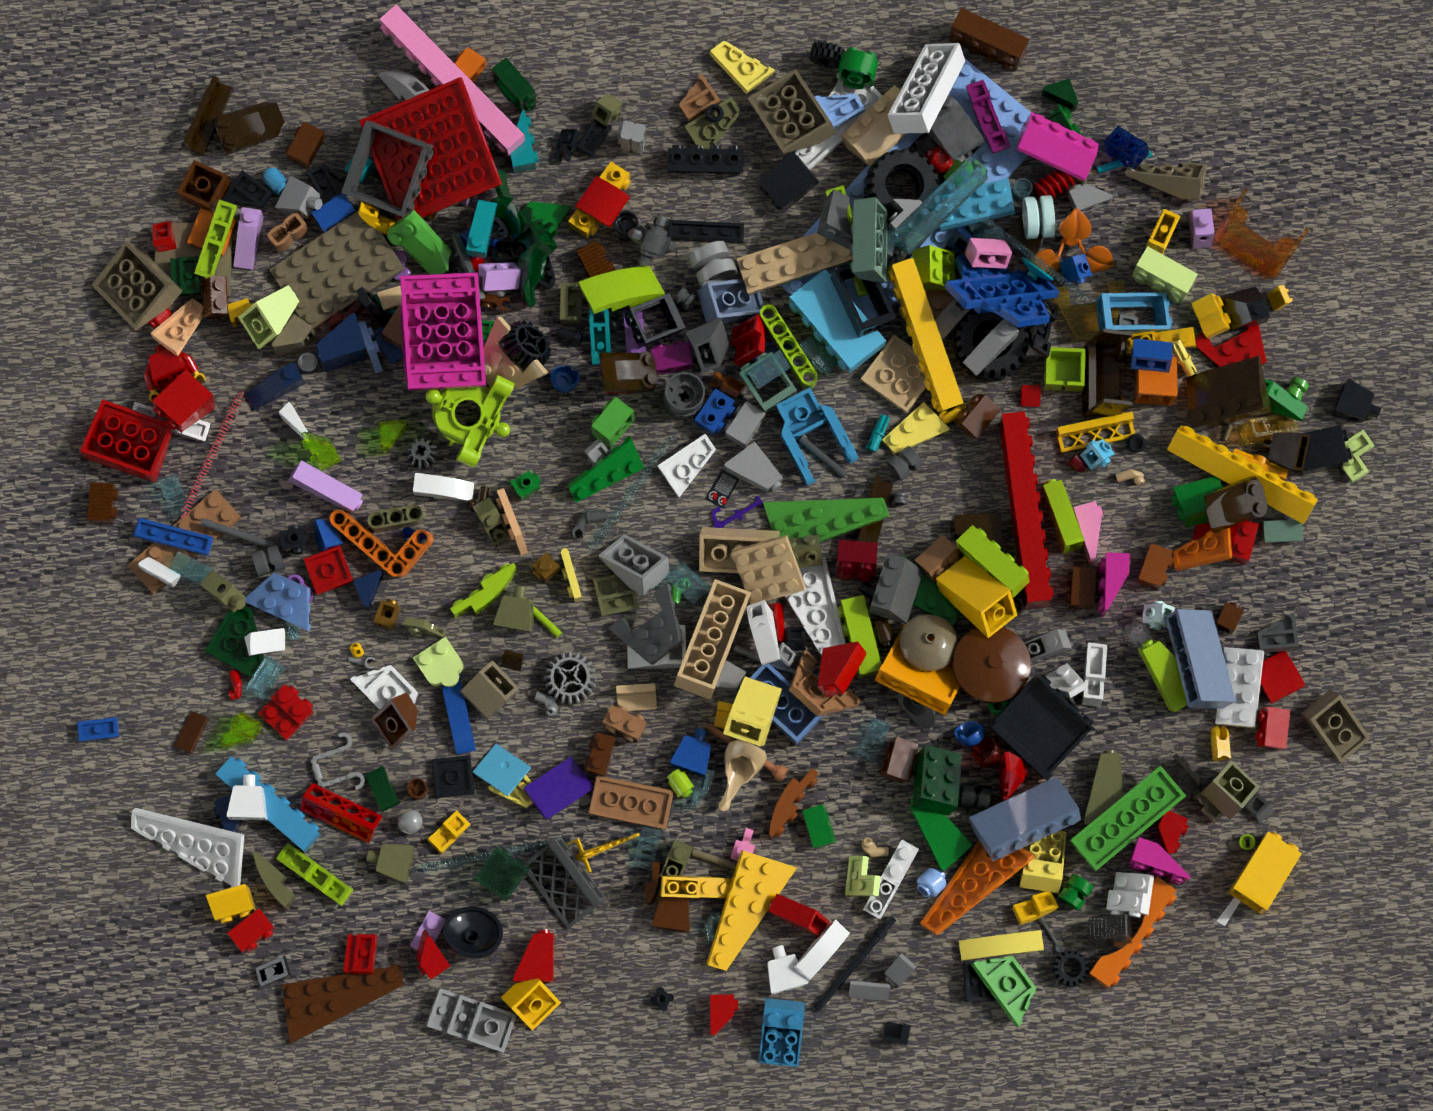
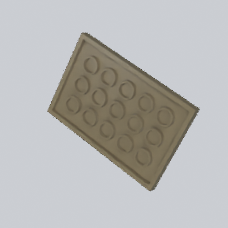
M359 210L270 269L281 289L289 285L296 294L299 303L295 311L314 330L358 302L356 290L363 287L373 292L406 270L381 231H377L366 223L358 214Z

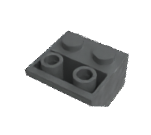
M720 317L686 332L694 360L702 373L721 365L730 349V344Z

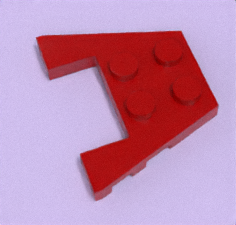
M1259 325L1246 328L1247 331L1215 348L1203 332L1195 336L1196 348L1205 357H1208L1216 367L1260 356L1262 365L1267 362Z

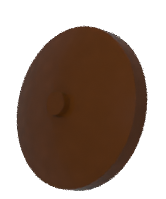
M1002 627L987 638L978 628H975L965 634L957 644L953 655L952 669L956 682L968 696L984 703H1001L1013 698L1025 686L1030 675L1031 660L1026 645L1013 631Z

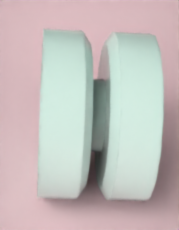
M1040 196L1038 204L1035 197H1024L1022 219L1026 239L1037 238L1039 227L1044 238L1054 237L1055 212L1052 196Z

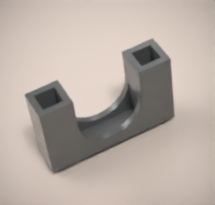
M833 189L824 199L817 234L851 250L853 236L851 234V225L847 218L850 197ZM898 227L892 232L889 229L887 231V261L893 255Z

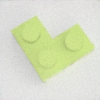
M1364 430L1349 438V441H1345L1346 449L1350 448L1352 460H1349L1350 466L1341 468L1352 483L1369 473V470L1359 456L1372 449L1374 444Z
M849 856L845 895L879 896L881 876L867 875L869 857Z

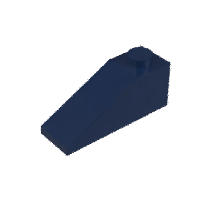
M292 362L246 393V396L255 411L304 385L305 382L295 363Z

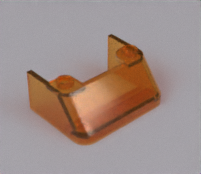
M1245 188L1215 233L1214 242L1218 247L1264 277L1275 279L1280 275L1310 229L1306 227L1297 242L1291 238L1284 237L1276 245H1273L1243 225L1248 217L1246 209L1240 206L1249 190Z

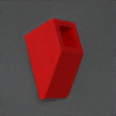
M1169 810L1161 817L1156 831L1163 849L1171 856L1172 853H1177L1181 844L1178 840L1181 835H1185L1189 825H1186L1187 818Z

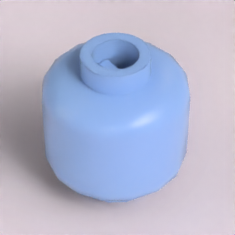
M926 869L917 879L918 891L927 898L936 897L946 887L945 874L940 869Z

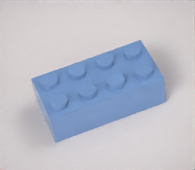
M769 663L762 665L750 677L751 679L782 688L772 724L796 746L823 718V715L816 716L789 691L791 683Z

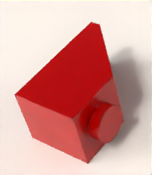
M427 930L422 931L416 957L419 962L417 968L423 976L427 974L431 980L449 968L450 965Z
M734 994L710 995L711 1036H715L734 1017V1011H738V999H734Z

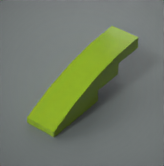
M219 199L194 274L206 278L214 276L238 205Z
M289 843L285 845L276 858L341 906L353 892L351 887Z

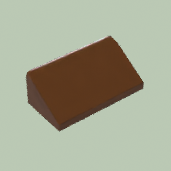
M191 711L174 747L192 754L209 718Z

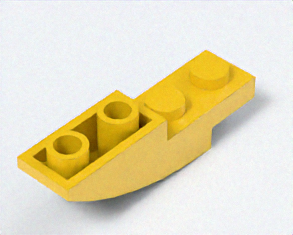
M1194 328L1132 334L1125 341L1127 346L1125 356H1131L1134 339L1171 343L1180 340L1185 349L1196 347Z
M662 876L660 896L727 898L732 878Z

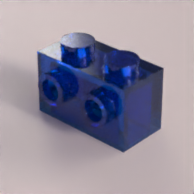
M1117 126L1104 140L1107 155L1117 158L1124 166H1129L1134 170L1149 155L1148 144L1120 126Z

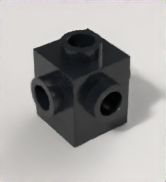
M291 526L288 527V530L280 531L284 554L299 555L307 550L310 538L309 533H305L303 527Z

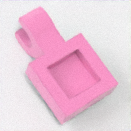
M746 828L743 840H736L730 859L738 861L741 850L753 853L755 846L751 845L750 841L754 830Z

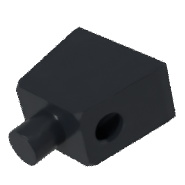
M1348 378L1342 388L1332 416L1362 423L1366 415L1378 418L1381 408L1371 404L1375 396L1374 393Z

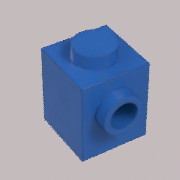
M1085 254L1072 256L1059 262L1066 284L1073 282L1075 285L1086 282L1085 278L1092 276Z

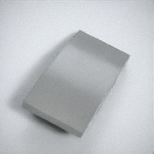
M438 988L425 1026L504 1053L517 1015Z

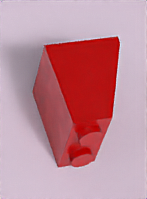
M186 370L152 401L153 411L159 417L163 416L168 420L167 424L173 430L178 429L181 433L215 408L213 394Z

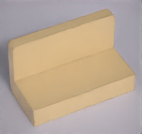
M655 683L616 686L617 704L625 707L627 711L657 709Z

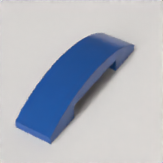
M459 675V681L455 686L446 687L442 685L457 755L476 751L465 697L460 693L463 687Z

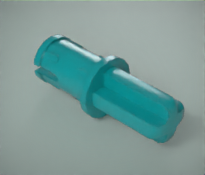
M883 414L879 416L874 430H871V437L865 447L867 450L877 453L880 442L885 437L884 433L890 417Z

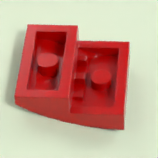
M596 176L575 207L577 210L591 216L596 222L609 228L630 199V196L611 183Z
M758 314L733 328L731 345L736 347L734 363L738 366L764 353L765 333L761 316Z
M1281 651L1263 661L1261 690L1271 704L1305 687L1302 677L1286 651Z

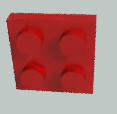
M340 545L304 558L317 596L353 583V578Z

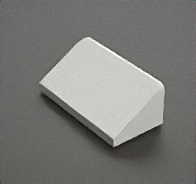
M150 557L145 558L138 564L142 571L171 587H175L181 577L179 573Z
M284 628L253 632L244 637L249 656L285 650Z

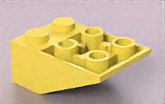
M744 677L728 716L723 734L758 746L765 745L782 688Z
M1058 831L1024 847L1025 850L1034 854L1035 858L1021 869L1019 887L1059 894L1063 878L1066 832Z

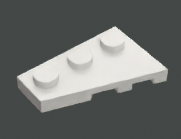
M706 434L657 466L678 498L716 450Z

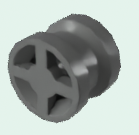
M683 287L675 297L674 303L676 305L680 304L683 310L687 311L693 305L697 296L690 294L688 289Z

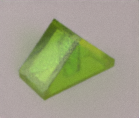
M407 420L378 422L382 453L386 455L410 427Z

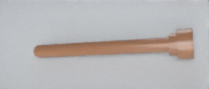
M712 724L705 726L706 731L727 744L736 741L732 737L723 734L721 730ZM768 760L763 765L764 768L772 772L774 779L782 782L789 771L785 766H776Z

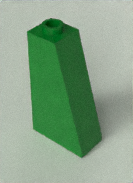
M912 804L910 805L909 809L938 868L944 873L973 845L946 815L914 808Z

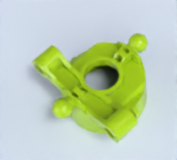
M496 375L490 388L473 387L440 389L439 391L431 389L427 391L425 397L428 403L433 404L432 417L436 428L444 437L450 440L449 445L452 446L454 443L462 445L456 458L457 461L474 469L480 459L481 451L487 438L494 432L502 438L509 435L510 426L504 422L499 423L500 410L506 399L510 396L515 385L514 382ZM464 400H472L480 408V418L472 426H463L455 418V409Z

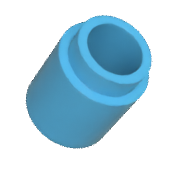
M268 168L263 173L264 177L262 180L274 194L281 196L288 180L277 168Z

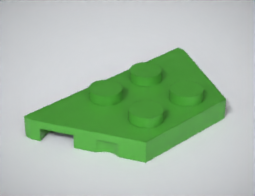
M1014 956L976 961L970 964L1015 1027L1020 1026L1024 1012L1030 1005V998L1033 997L1036 987Z

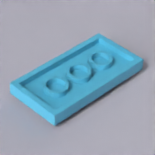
M1008 178L939 194L935 201L941 231L1015 214Z

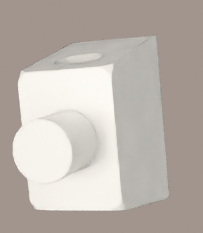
M243 775V786H233L227 811V818L229 820L267 821L264 788L262 786H255V775Z
M783 945L772 948L775 959L767 962L771 995L808 985L807 979L794 968L798 963L795 954L786 956Z

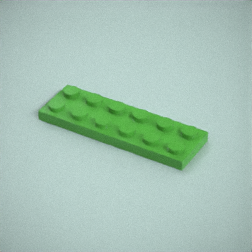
M1159 766L1073 837L1070 842L1094 871H1097L1185 798L1186 795L1167 772Z

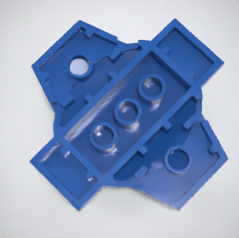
M966 255L957 256L955 263L962 279L946 281L945 288L963 308H974L978 314L996 313L1016 327L1046 324L1049 322L1050 315L1042 300L1057 298L1059 290L1049 280L1039 277L1035 280L1027 274L1028 271L1023 272L1018 269L1014 273L1008 271L1007 268L972 267Z

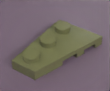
M732 97L718 104L724 112L720 122L710 123L705 118L704 113L684 126L685 131L695 145H701L702 149H710V146H715L739 117L741 111ZM712 111L711 116L717 117V112Z

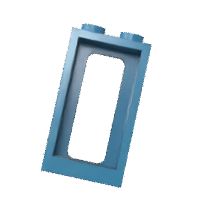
M1166 292L1101 293L1095 299L1099 332L1102 329H1111L1135 334L1148 331L1162 332L1171 329L1172 319L1169 317L1168 310L1170 302L1167 299ZM1150 307L1154 310V325H1113L1111 308Z

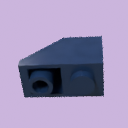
M231 795L214 801L216 807H213L217 819L221 818L223 824L220 826V829L237 833L242 820H229L227 818Z

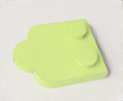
M446 637L413 657L432 686L444 685L452 687L459 681V674L463 670V662Z

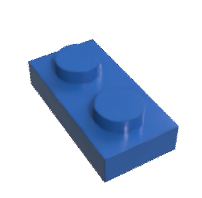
M117 717L77 722L79 742L119 738Z

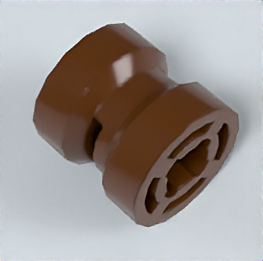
M415 778L408 783L407 790L413 799L422 800L427 796L428 787L422 779Z

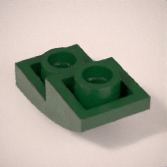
M384 766L365 774L382 812L400 804Z

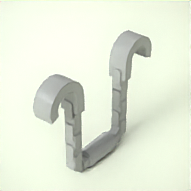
M348 733L338 734L340 738L345 737L348 739L347 745L313 756L311 768L315 780L318 781L319 786L324 788L359 777L361 782L355 786V790H360L365 786V778L359 772H353L322 782L323 776L319 764H316L317 760L347 751L353 744V740Z

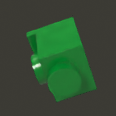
M530 470L515 480L510 481L511 487L521 501L541 489L539 476L536 472L532 474ZM529 480L530 484L528 486L523 485V482Z

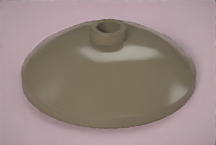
M929 614L911 619L904 626L899 640L900 650L905 660L913 667L923 671H937L949 665L953 660L954 651L958 644L957 634L951 624L939 616ZM932 636L934 640L929 641L927 637Z

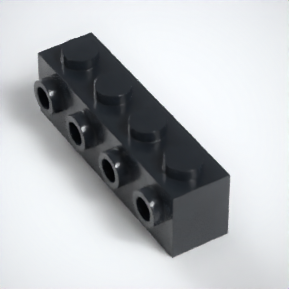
M672 145V148H668V173L743 174L744 149H740V146H729V149H721V146H710V149H702L701 145H691V148H683V145Z

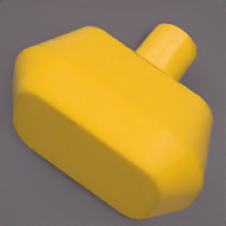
M355 642L350 645L349 649L353 657L359 658L364 654L360 643Z

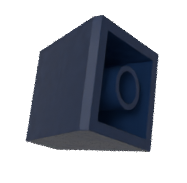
M355 313L348 316L316 344L318 351H315L320 368L324 367L326 372L370 358Z

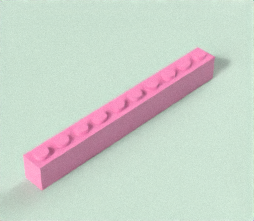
M397 5L379 19L382 32L387 36L390 35L393 38L394 44L399 49L403 48L406 51V56L412 62L415 60L419 64V69L425 75L428 73L432 77L431 81L436 87L456 78H463L484 136L489 140L492 139L496 143V148L501 153L505 152L509 156L525 141L524 134Z

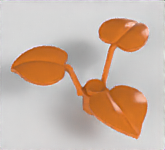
M1077 208L1059 226V232L1064 238L1061 239L1058 253L1055 255L1053 250L1044 249L1037 252L1029 260L1047 274L1053 275L1060 269V261L1057 258L1060 257L1064 244L1068 246L1078 244L1082 254L1086 255L1091 272L1107 270L1114 264L1112 254L1106 247L1094 246L1088 250V253L1084 250L1081 239H1086L1090 235L1091 224L1088 218Z

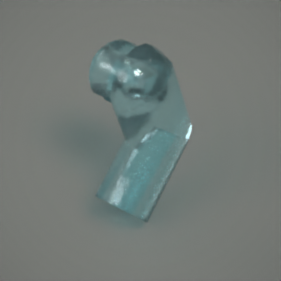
M292 623L287 629V635L291 640H297L300 637L298 632L301 627Z
M719 912L710 913L704 923L707 941L714 940V927L716 923H719L721 917Z

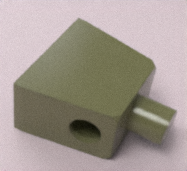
M211 570L200 583L213 598L232 612L242 609L246 604V597L214 570ZM221 586L225 589V591L219 593L217 591V588Z
M515 585L513 597L507 595L502 597L493 625L533 632L534 602L530 599H524L526 587Z
M382 844L380 852L369 850L367 862L377 864L376 872L378 874L407 885L416 848L413 845Z

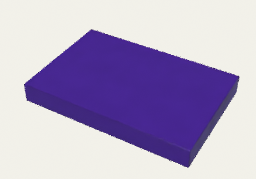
M571 756L525 786L523 790L547 821L591 792L594 787Z

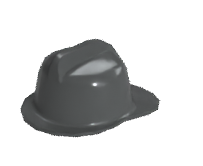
M900 693L898 694L899 704L917 725L927 729L935 724V715L932 709Z

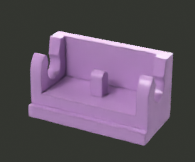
M514 262L479 264L478 280L479 283H482L484 291L519 289L521 269Z

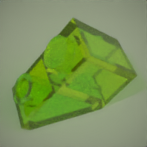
M305 431L301 433L304 438L301 442L306 451H311L312 456L309 458L314 467L318 466L320 471H323L341 462L329 438Z
M240 711L239 715L236 714L230 723L232 727L229 732L226 731L220 740L222 742L221 747L229 750L253 743L263 727L262 723Z

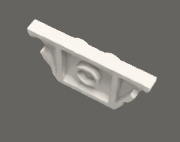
M392 665L367 672L364 675L354 676L350 679L379 710L390 699L406 692L414 704L418 696V692Z

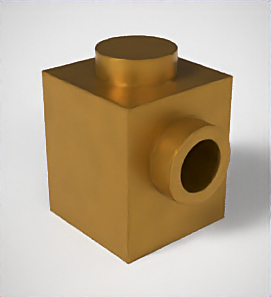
M547 552L532 565L534 576L539 581L543 580L545 583L549 582L561 571L560 566Z

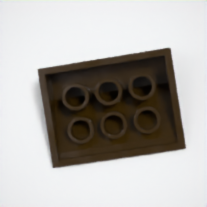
M1260 356L1187 377L1188 413L1191 427L1196 431H1205L1272 411Z

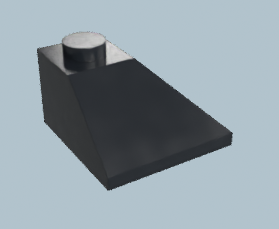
M1256 286L1220 296L1224 304L1222 306L1223 312L1227 313L1231 320V323H1229L1230 332L1266 323L1270 317L1265 299Z

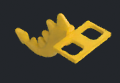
M634 833L583 850L579 838L566 844L567 846L574 842L577 844L579 853L575 854V857L578 861L584 862L586 872L590 873L592 871L587 859L631 839H635L640 834Z

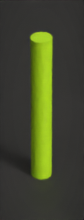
M534 606L533 616L558 638L562 632Z

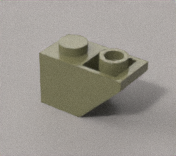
M490 498L473 506L480 523L494 546L510 538L509 532Z
M675 839L659 877L682 876L694 846Z

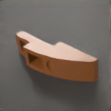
M813 768L800 783L793 777L781 794L770 824L769 837L771 839L775 836L779 838L785 831L784 825L788 821L792 823L799 815L796 813L798 807L794 802L799 803L804 798L805 794L803 792L807 787L811 789L817 783L818 779L816 777L818 772Z

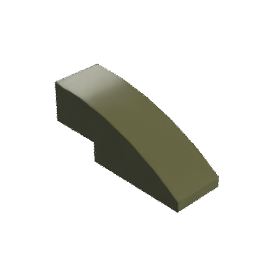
M255 851L253 853L255 864L263 882L272 895L288 909L297 898L296 895L283 885L288 878Z

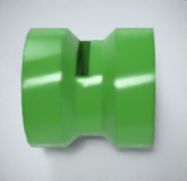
M1292 377L1289 382L1290 386L1285 390L1301 401L1302 394L1307 391L1309 385L1299 377Z

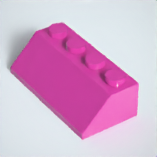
M1031 112L1021 128L1017 150L1085 182L1096 158L1099 144L1090 138L1079 135L1073 130L1062 127L1059 123L1045 119L1042 115Z

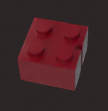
M839 540L835 578H840L841 580L857 578V580L862 582L874 581L878 543Z

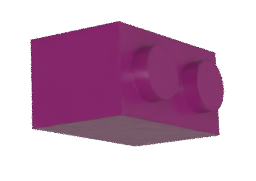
M677 341L670 346L661 344L651 349V354L655 359L657 375L693 369L689 342Z

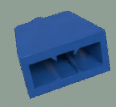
M696 728L694 737L685 735L671 759L670 766L706 778L711 744L704 742L707 731Z

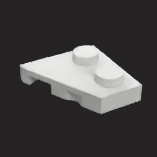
M1068 663L1046 675L1052 682L1050 686L1054 690L1058 688L1065 697L1072 698L1087 689L1085 682Z

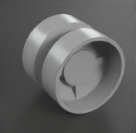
M724 241L708 243L696 249L688 256L693 270L698 271L696 277L701 288L709 282L730 280L738 272L733 260L728 258L730 253Z

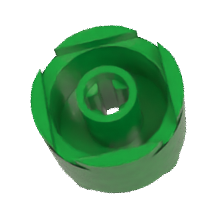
M853 47L847 48V51L841 55L837 79L843 80V85L853 89H864V86L868 85V88L872 87L878 67L876 54L858 51Z

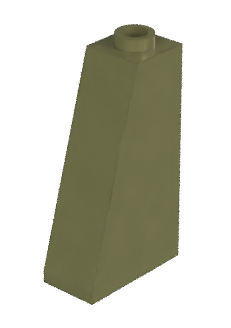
M1105 750L1098 757L1082 827H1087L1123 797L1121 753H1115V750Z

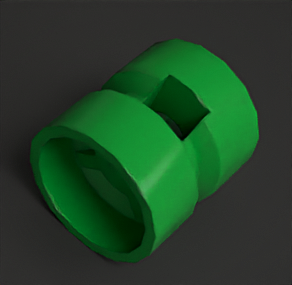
M1072 874L1067 881L1068 887L1062 889L1058 899L1072 909L1079 911L1085 903L1084 897L1090 895L1094 886L1082 877Z

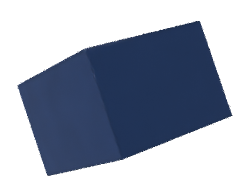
M380 570L353 581L366 610H370L384 576Z

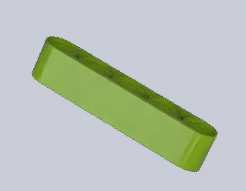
M764 305L760 310V316L767 334L803 389L814 388L817 382L815 369L777 309L772 305ZM766 312L772 313L773 317L767 319L763 316V314ZM775 328H780L783 330V333L777 335L773 332V330ZM785 344H791L793 346V349L788 351L785 350L783 346ZM801 360L803 365L800 367L795 366L793 361ZM811 376L813 381L810 383L805 382L803 377Z

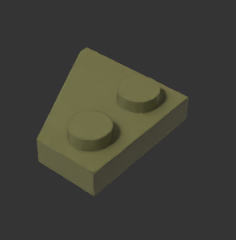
M405 617L404 626L411 636L421 637L423 634L444 638L446 630L437 629L438 626L430 624L425 620Z

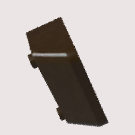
M1102 329L1084 345L1085 382L1082 390L1083 417L1094 418L1121 415L1133 406V402L1127 401L1123 395H1119V361L1127 353L1125 341L1132 336V332Z

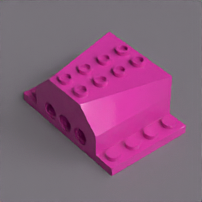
M478 273L400 276V320L404 379L407 381L408 391L486 387Z

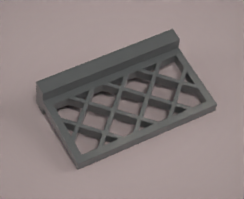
M561 836L553 838L544 848L522 865V868L567 929L573 927L598 905L607 900ZM549 849L554 853V862L545 861V852ZM533 862L540 863L539 874L533 873L529 865ZM544 864L553 865L552 876L543 874ZM557 866H563L566 869L565 878L556 876ZM543 877L552 879L551 889L544 888L542 885ZM556 879L565 881L564 891L555 890ZM569 881L577 884V893L568 892ZM555 893L564 895L563 905L555 903ZM568 895L577 897L576 907L567 906ZM581 897L587 898L591 903L589 908H580ZM566 909L575 910V919L571 922L566 918Z

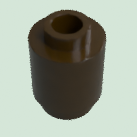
M880 619L871 623L877 647L881 646L882 649L891 647L895 638L889 622L886 619Z

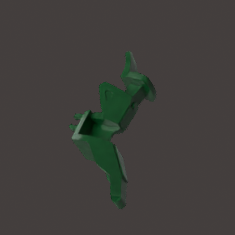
M497 170L503 185L495 188L497 197H494L490 202L497 203L495 216L506 225L509 235L514 240L523 243L527 248L518 258V267L521 269L519 287L523 305L532 308L536 304L534 287L543 278L546 258L558 247L553 239L558 234V231L549 232V228L553 226L551 222L545 225L541 224L543 221L540 219L533 222V209L530 207H525L518 212L517 205L511 203L514 198L509 192L506 174L503 170Z

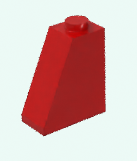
M858 641L823 648L818 688L825 697H834L845 693L866 657L867 652Z
M777 893L769 904L768 912L773 916L816 937L821 935L830 922L817 910Z
M538 930V933L533 934L513 977L514 983L537 978L543 983H554V933H550V930Z

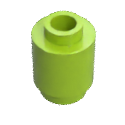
M677 769L667 776L668 784L678 798L683 797L685 799L693 794L692 789L694 785L684 771L682 772L680 769Z

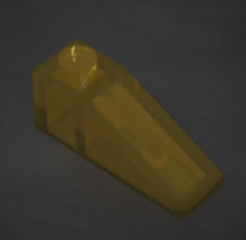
M1274 415L1248 419L1238 426L1236 430L1241 444L1244 446L1261 443L1265 439L1271 440L1274 433L1298 432L1299 427L1295 419Z

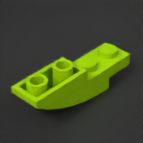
M507 563L499 568V572L495 574L489 573L482 578L483 581L480 582L483 590L477 589L469 594V598L464 601L460 599L452 604L453 607L450 609L454 617L457 618L471 609L477 615L494 603L512 581L517 571L516 565L514 563L511 565Z

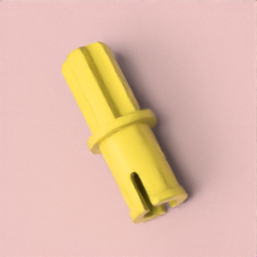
M1180 340L1173 342L1172 349L1177 357V363L1182 366L1187 377L1194 375L1197 369L1192 363L1190 353L1186 352Z

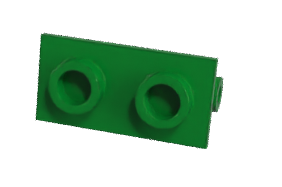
M1059 104L1060 110L1054 109L1050 112L1053 122L1059 123L1078 134L1081 133L1077 124L1072 123L1070 119L1072 114L1067 107L1064 108Z

